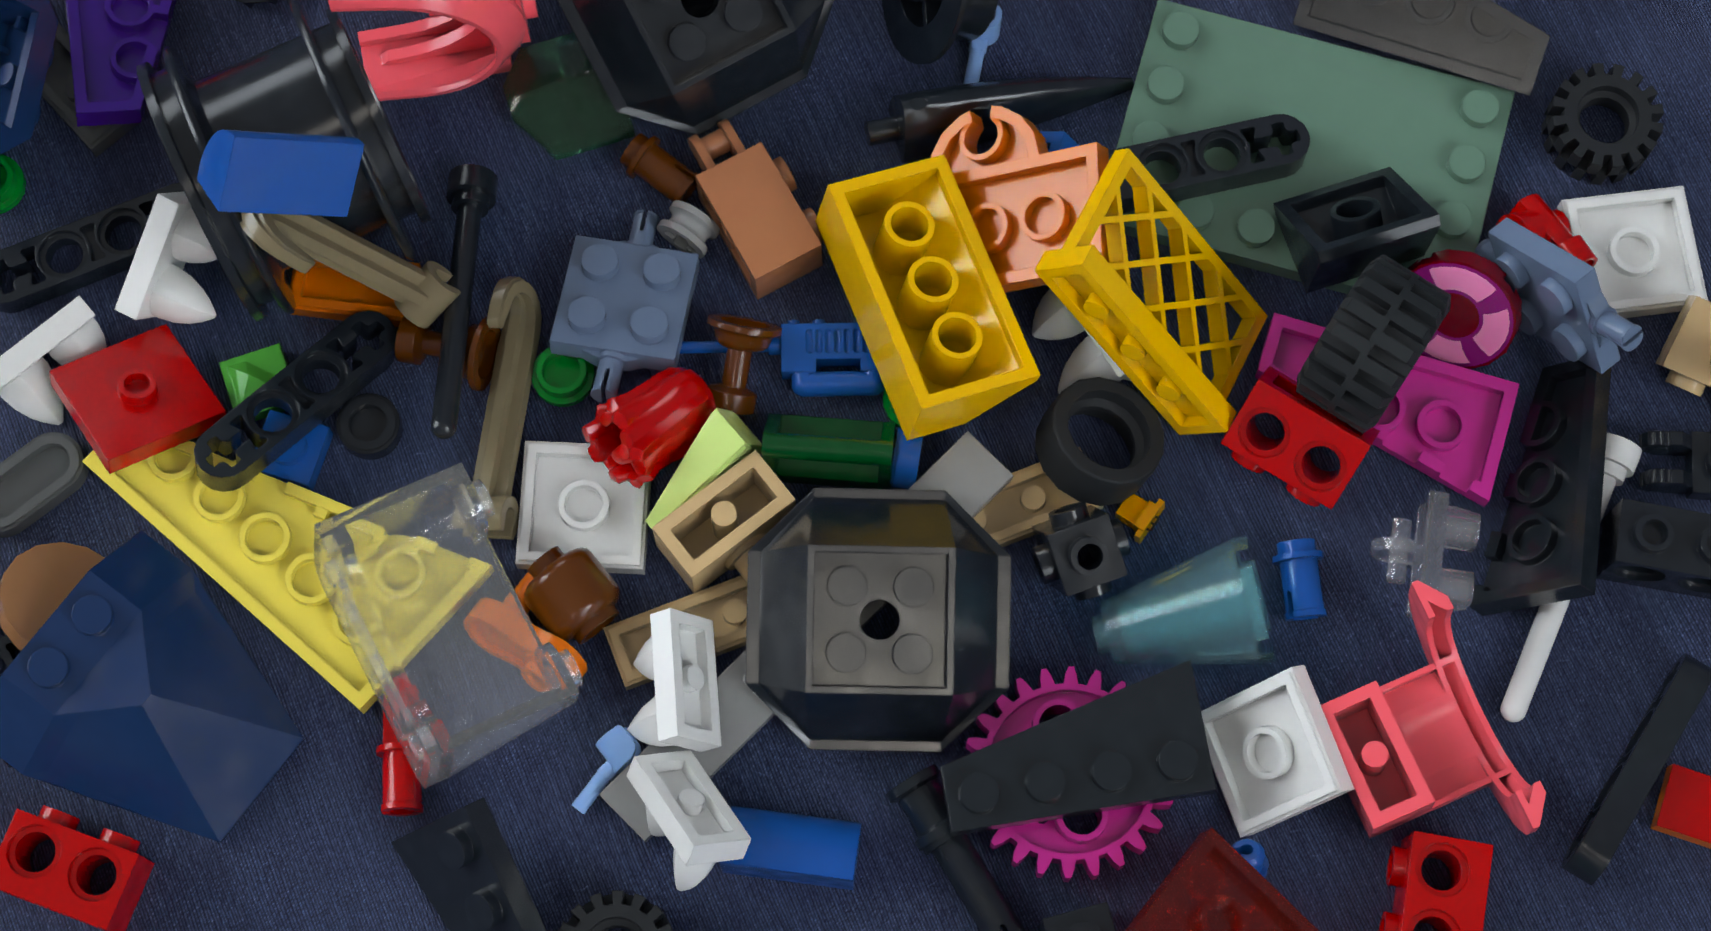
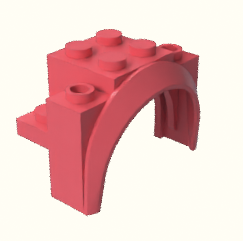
M328 0L331 12L412 11L429 13L430 17L422 20L357 32L361 46L363 66L379 101L448 94L471 87L493 74L514 71L511 55L518 47H521L522 43L531 42L527 19L539 17L536 0Z

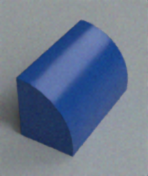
M219 130L213 134L204 149L197 181L218 212L347 217L365 144L355 137Z
M740 806L730 807L751 837V841L743 859L720 862L723 873L853 890L862 823Z

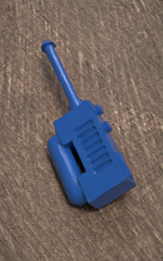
M815 319L812 323H800L799 320H788L787 324H781V336L774 337L769 347L761 351L769 352V355H781L782 380L791 379L792 390L800 397L876 396L885 389L857 322L825 323V320ZM683 341L680 354L727 353L728 348L722 346L717 341ZM855 366L860 370L816 372L821 367Z

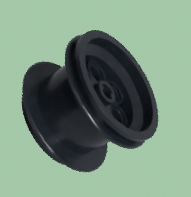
M287 0L300 31V36L197 81L180 54L171 46H166L163 50L165 69L156 72L149 62L142 63L136 67L146 104L186 197L226 276L245 308L257 322L268 318L266 304L276 300L284 312L288 314L294 313L296 303L285 270L291 267L274 258L249 238L240 225L242 222L241 213L218 212L197 181L204 149L210 138L217 131L238 130L358 138L365 145L347 217H321L360 237L389 225L405 257L411 261L415 259L416 252L402 219L417 213L423 224L432 220L404 154L338 13L331 12L330 8L325 10L330 23L314 29L300 0Z

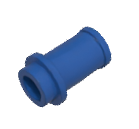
M1302 538L1277 543L1278 555L1272 557V564L1278 565L1280 568L1286 612L1284 614L1285 621H1305L1327 616V611L1324 608L1318 560L1323 559L1324 554L1322 550H1316L1315 539Z

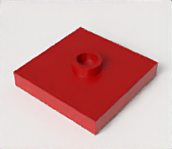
M167 324L49 370L53 389L109 474L201 436L207 429L226 415V410Z

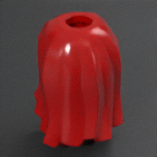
M669 367L629 392L612 397L607 400V403L598 404L595 419L581 427L586 442L591 443L588 448L590 457L594 462H603L609 470L608 474L611 480L618 484L628 481L632 486L640 489L643 483L653 481L661 469L686 455L701 428L717 406L709 386L697 373L683 367Z

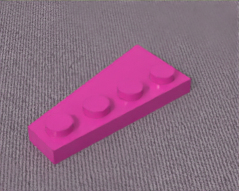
M1274 312L1255 378L1259 379L1266 369L1271 366L1297 382L1300 370L1326 327ZM1421 355L1378 423L1374 426L1380 432L1373 445L1480 506L1485 507L1491 497L1520 384Z

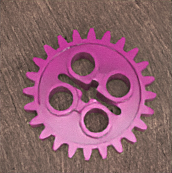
M1068 666L1062 684L1054 683L1047 668L1041 669L1038 682L1039 688L1032 690L1028 683L1019 677L1015 680L1014 684L1017 700L1013 702L1006 696L1001 695L993 703L1000 715L998 718L987 714L978 715L976 724L987 735V738H968L965 748L971 753L1040 724L1042 719L1049 715H1062L1125 688L1126 683L1120 681L1108 693L1101 690V671L1095 670L1087 685L1078 684L1074 666ZM1173 800L1097 812L1095 814L1098 826L1095 831L1089 834L1072 832L1066 827L1063 818L1048 820L1044 824L1036 822L999 828L994 834L989 847L995 850L1008 842L1012 843L1016 847L1011 860V865L1014 867L1022 863L1028 855L1035 857V871L1038 878L1043 877L1050 863L1059 864L1063 882L1070 881L1075 864H1083L1087 875L1091 880H1094L1099 875V859L1105 857L1109 864L1118 871L1125 865L1121 847L1126 846L1132 852L1139 855L1145 851L1147 846L1138 830L1142 829L1149 833L1158 834L1163 824L1150 811L1151 809H1170Z

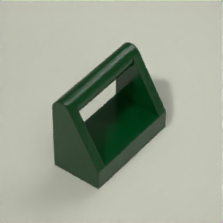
M769 413L763 432L762 458L781 482L866 489H891V484L889 483L892 473L896 423Z

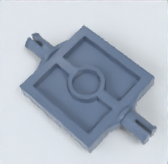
M643 209L634 212L628 241H612L576 235L549 340L551 354L582 358L598 366L590 395L594 400L601 403L604 392L606 403L608 399L618 396L617 393L623 371L642 368L663 371L669 367H677L700 268L699 254L664 249L653 245L660 218L650 210H648L646 222Z
M1506 217L1488 231L1490 239L1481 241L1476 247V254L1496 263L1507 274L1504 280L1511 286L1512 291L1514 292L1515 288L1517 289L1522 301V319L1519 329L1528 335L1535 333L1552 343L1566 359L1572 362L1580 360L1603 374L1621 359L1617 345L1628 352L1634 350L1642 341V327L1621 317L1614 308L1609 306L1601 291L1596 270L1593 266Z

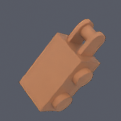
M725 118L717 122L718 129L702 138L694 134L688 137L687 141L697 163L703 171L695 176L699 200L709 217L720 228L719 234L758 300L823 266L821 243L824 241L815 222L816 213L811 207L802 211L791 193L797 189V185L783 158L779 156L772 160L762 142L745 149L734 128ZM730 151L732 157L715 165L714 159Z

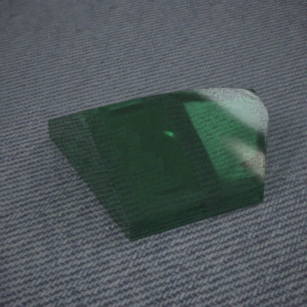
M574 32L520 48L503 85V90L513 121L546 149V152L555 160L564 159L636 136L630 115L614 110Z

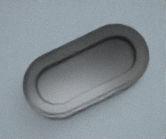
M59 432L41 434L0 463V538L11 537L21 533L82 487L89 472V468L82 462L87 455L72 437Z

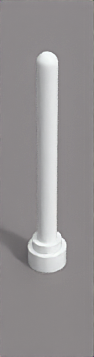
M1607 433L1600 523L1614 487L1623 485L1625 478L1634 475L1642 454V449L1637 444L1611 433ZM1570 600L1540 605L1500 706L1501 715L1505 720L1519 722L1525 717Z

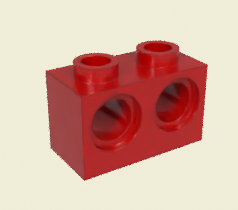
M1269 366L1256 382L1221 444L1233 450L1231 452L1232 458L1246 469L1256 473H1264L1266 470L1286 482L1287 491L1301 502L1314 507H1318L1321 503L1332 510L1380 431L1373 427L1362 434L1296 393L1297 382ZM1260 413H1269L1276 416L1283 424L1284 436L1277 439L1264 436L1256 426L1255 416ZM1323 446L1333 450L1340 460V469L1335 471L1319 469L1311 460L1310 449Z
M45 805L42 806L38 816L16 809L0 845V891L104 931H126L155 864L136 853L141 842L107 828H103L99 839L76 831L80 822L79 818ZM52 840L55 845V857L52 863L42 871L33 872L30 865L32 851L39 843ZM113 862L117 873L115 883L107 892L94 895L90 887V879L93 872L100 865Z
M1413 831L1402 839L1401 847L1392 846L1387 863L1386 885L1395 887L1392 912H1383L1378 931H1413L1417 923H1428L1438 931H1483L1494 845ZM1425 858H1436L1446 864L1451 874V883L1447 890H1436L1425 882L1421 870Z

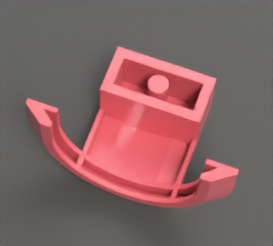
M1416 580L1411 583L1409 589V605L1415 628L1429 665L1380 687L1376 680L1321 704L1355 788L1347 793L1369 839L1489 786L1507 816L1523 834L1529 835L1536 832L1541 824L1546 791L1540 780L1533 783L1532 786L1524 780L1495 736L1461 662L1451 628V614L1454 607L1448 595Z

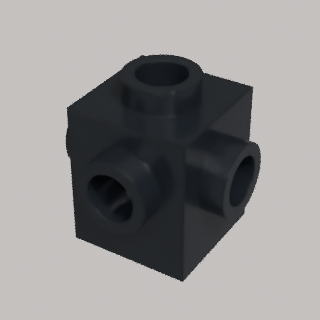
M1077 502L1051 511L1048 514L1050 520L1032 526L1038 546L1031 548L1037 572L1044 585L1051 583L1052 587L1068 597L1074 594L1076 600L1079 601L1092 599L1113 589L1112 580L1128 575L1122 557L1130 554V546L1124 528L1118 518L1110 520L1108 513L1092 505L1086 506L1085 502ZM1091 544L1095 557L1078 563L1077 555L1079 550L1084 545Z

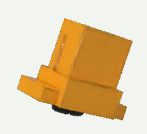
M1133 494L1122 502L1115 512V516L1120 522L1134 530L1135 542L1141 544L1147 533L1153 531L1156 524L1160 521L1159 516L1165 509V501L1159 498L1155 504L1150 500L1147 502Z

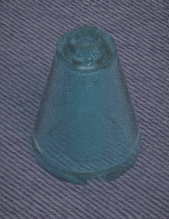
M1248 536L1233 537L1101 601L1102 614L1091 617L1094 637L1100 655L1111 652L1115 664L1179 665L1190 659L1192 665H1265L1277 662L1275 646L1264 649L1261 647L1260 640L1269 639L1268 631H1271V626L1255 560L1242 562L1239 551L1249 549L1250 542Z

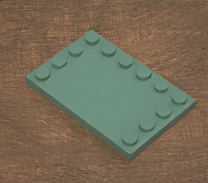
M1158 0L1116 149L1274 114H1286L1295 117L1305 125L1310 136V145L1303 165L1295 174L1286 178L1174 203L1222 261L1302 282L1276 218L1273 203L1391 167L1440 214L1441 226L1424 257L1401 263V265L1408 268L1417 260L1421 261L1422 259L1429 258L1433 252L1452 249L1475 253L1484 223L1515 91L1171 1ZM1278 137L1271 138L1268 147H1278L1282 155H1288L1292 145H1282ZM1214 147L1204 153L1205 161L1213 169L1228 171L1237 165L1235 155L1228 149ZM1258 152L1251 153V163L1255 162ZM1154 160L1145 166L1159 184H1169L1178 178L1177 170L1169 162ZM1135 211L1123 213V215L1135 214ZM1155 219L1158 244L1169 246L1168 229L1159 219ZM1136 221L1124 222L1125 235L1138 238ZM1359 277L1325 288L1348 294Z

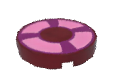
M1446 249L1433 252L1431 257L1421 261L1417 260L1408 267L1412 272L1451 295L1450 310L1421 355L1472 369L1489 365L1507 352L1521 325L1522 301L1517 289L1515 288L1513 292L1511 286L1504 280L1507 274L1496 263L1474 252Z

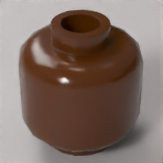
M556 546L544 553L528 568V572L534 579L529 583L524 592V601L547 631L564 641L575 638L580 645L584 644L600 633L604 627L608 626L619 615L620 612L616 609L615 605L620 597V588L587 548L573 549L564 554Z

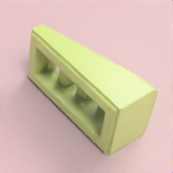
M715 408L710 414L645 522L651 529L754 450L759 454L762 453V443L737 414L722 408Z

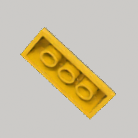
M944 154L827 185L815 222L907 441L966 424L1039 379L1041 374Z

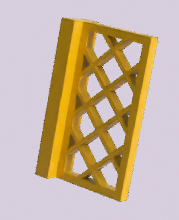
M1130 148L1115 150L1062 249L1045 251L1034 271L1178 435L1227 432L1237 413L1227 401V398L1268 315ZM1124 179L1132 186L1135 214L1123 215L1120 186ZM1155 219H1159L1168 229L1170 257L1159 258ZM1136 221L1140 260L1128 261L1124 222ZM1105 224L1109 262L1094 245H1089L1097 229ZM1190 261H1194L1203 272L1205 298L1194 299ZM1162 264H1172L1176 302L1164 303L1160 268ZM1141 267L1145 304L1131 289L1129 268ZM1225 302H1229L1242 318L1233 338L1230 340ZM1206 305L1210 342L1199 344L1195 306ZM1177 309L1180 345L1167 331L1165 310ZM1211 350L1214 372L1211 381L1202 371L1200 351Z

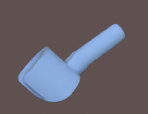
M997 5L995 10V18L990 22L986 31L977 39L968 41L970 42L968 49L969 57L963 84L977 83L980 80L987 47L994 44L1000 35L1002 10L999 5Z
M621 725L615 726L595 744L607 762L597 769L595 775L572 803V806L582 814L586 813L609 781H612L617 774H620L632 762L634 756H638L641 753L640 744L627 731L626 727Z

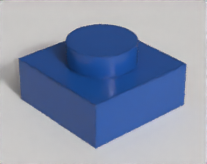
M269 410L263 430L269 432L281 431L289 425L292 417ZM319 424L261 471V473L285 483L289 481L313 491L334 435L332 430L328 426Z

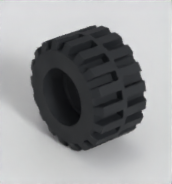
M1385 254L1374 259L1357 279L1308 356L1297 376L1296 393L1362 434L1373 428L1449 312L1451 295Z

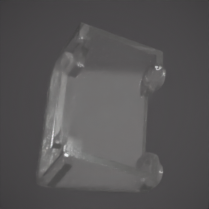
M462 462L314 524V563L322 587L398 742L401 744L402 750L416 778L425 789L450 778L573 705L578 699V687L583 685L577 663L567 649L558 652L549 642L542 645L488 539L487 518L495 515L491 497L480 479L471 482Z

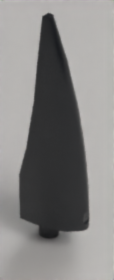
M1034 77L977 82L895 95L892 97L888 107L890 117L864 123L866 140L869 146L897 141L902 163L929 158L941 134L959 116L969 110L982 118L984 130L978 139L977 145L997 139V127L990 119L991 105L1002 106L1037 125L1133 89L1134 83L1132 78Z

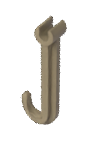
M241 213L242 222L240 225L243 231L259 247L274 258L304 274L315 265L314 260L393 299L398 310L418 327L428 328L461 294L459 289L447 284V281L453 275L439 263L427 261L422 268H419L321 216Z
M506 276L497 282L488 309V327L503 329L497 347L470 494H461L454 508V528L465 529V537L513 540L518 529L519 507L511 493L532 383L534 362L541 333L542 315L536 291L530 283L516 276Z

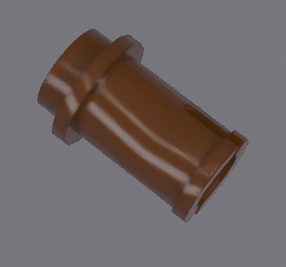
M643 133L638 134L630 142L620 158V163L627 168L626 175L631 179L636 176L640 177L672 202L675 200L686 202L697 188L695 176L699 173L692 171L659 146L661 139L653 135L648 138Z

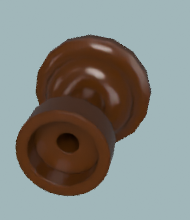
M709 314L707 323L714 327L715 339L719 344L728 348L722 382L708 385L713 393L717 408L733 411L735 414L752 415L755 411L757 393L746 388L752 352L766 350L774 337L781 336L782 328L775 324L749 317Z
M404 316L399 324L395 339V356L397 361L421 365L427 355L439 357L442 332L433 331L432 324L425 329L418 327ZM487 317L479 324L469 325L463 378L468 380L469 386L475 391H483L492 379L497 347L501 336L500 328L488 327Z

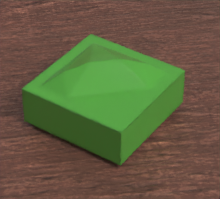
M280 343L219 362L232 408L234 409L288 365L284 349ZM278 407L266 408L258 413L255 421L267 418L269 410L280 413L285 412V410Z

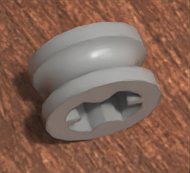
M673 201L669 207L672 216L669 220L662 219L657 225L658 232L677 249L683 252L699 254V258H703L708 252L705 242L707 239H716L720 233V228L700 209L684 201Z

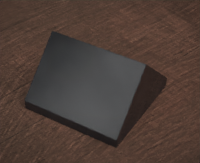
M1391 167L1273 203L1276 218L1306 294L1360 277L1367 265L1383 254L1399 264L1424 257L1441 226L1440 214Z

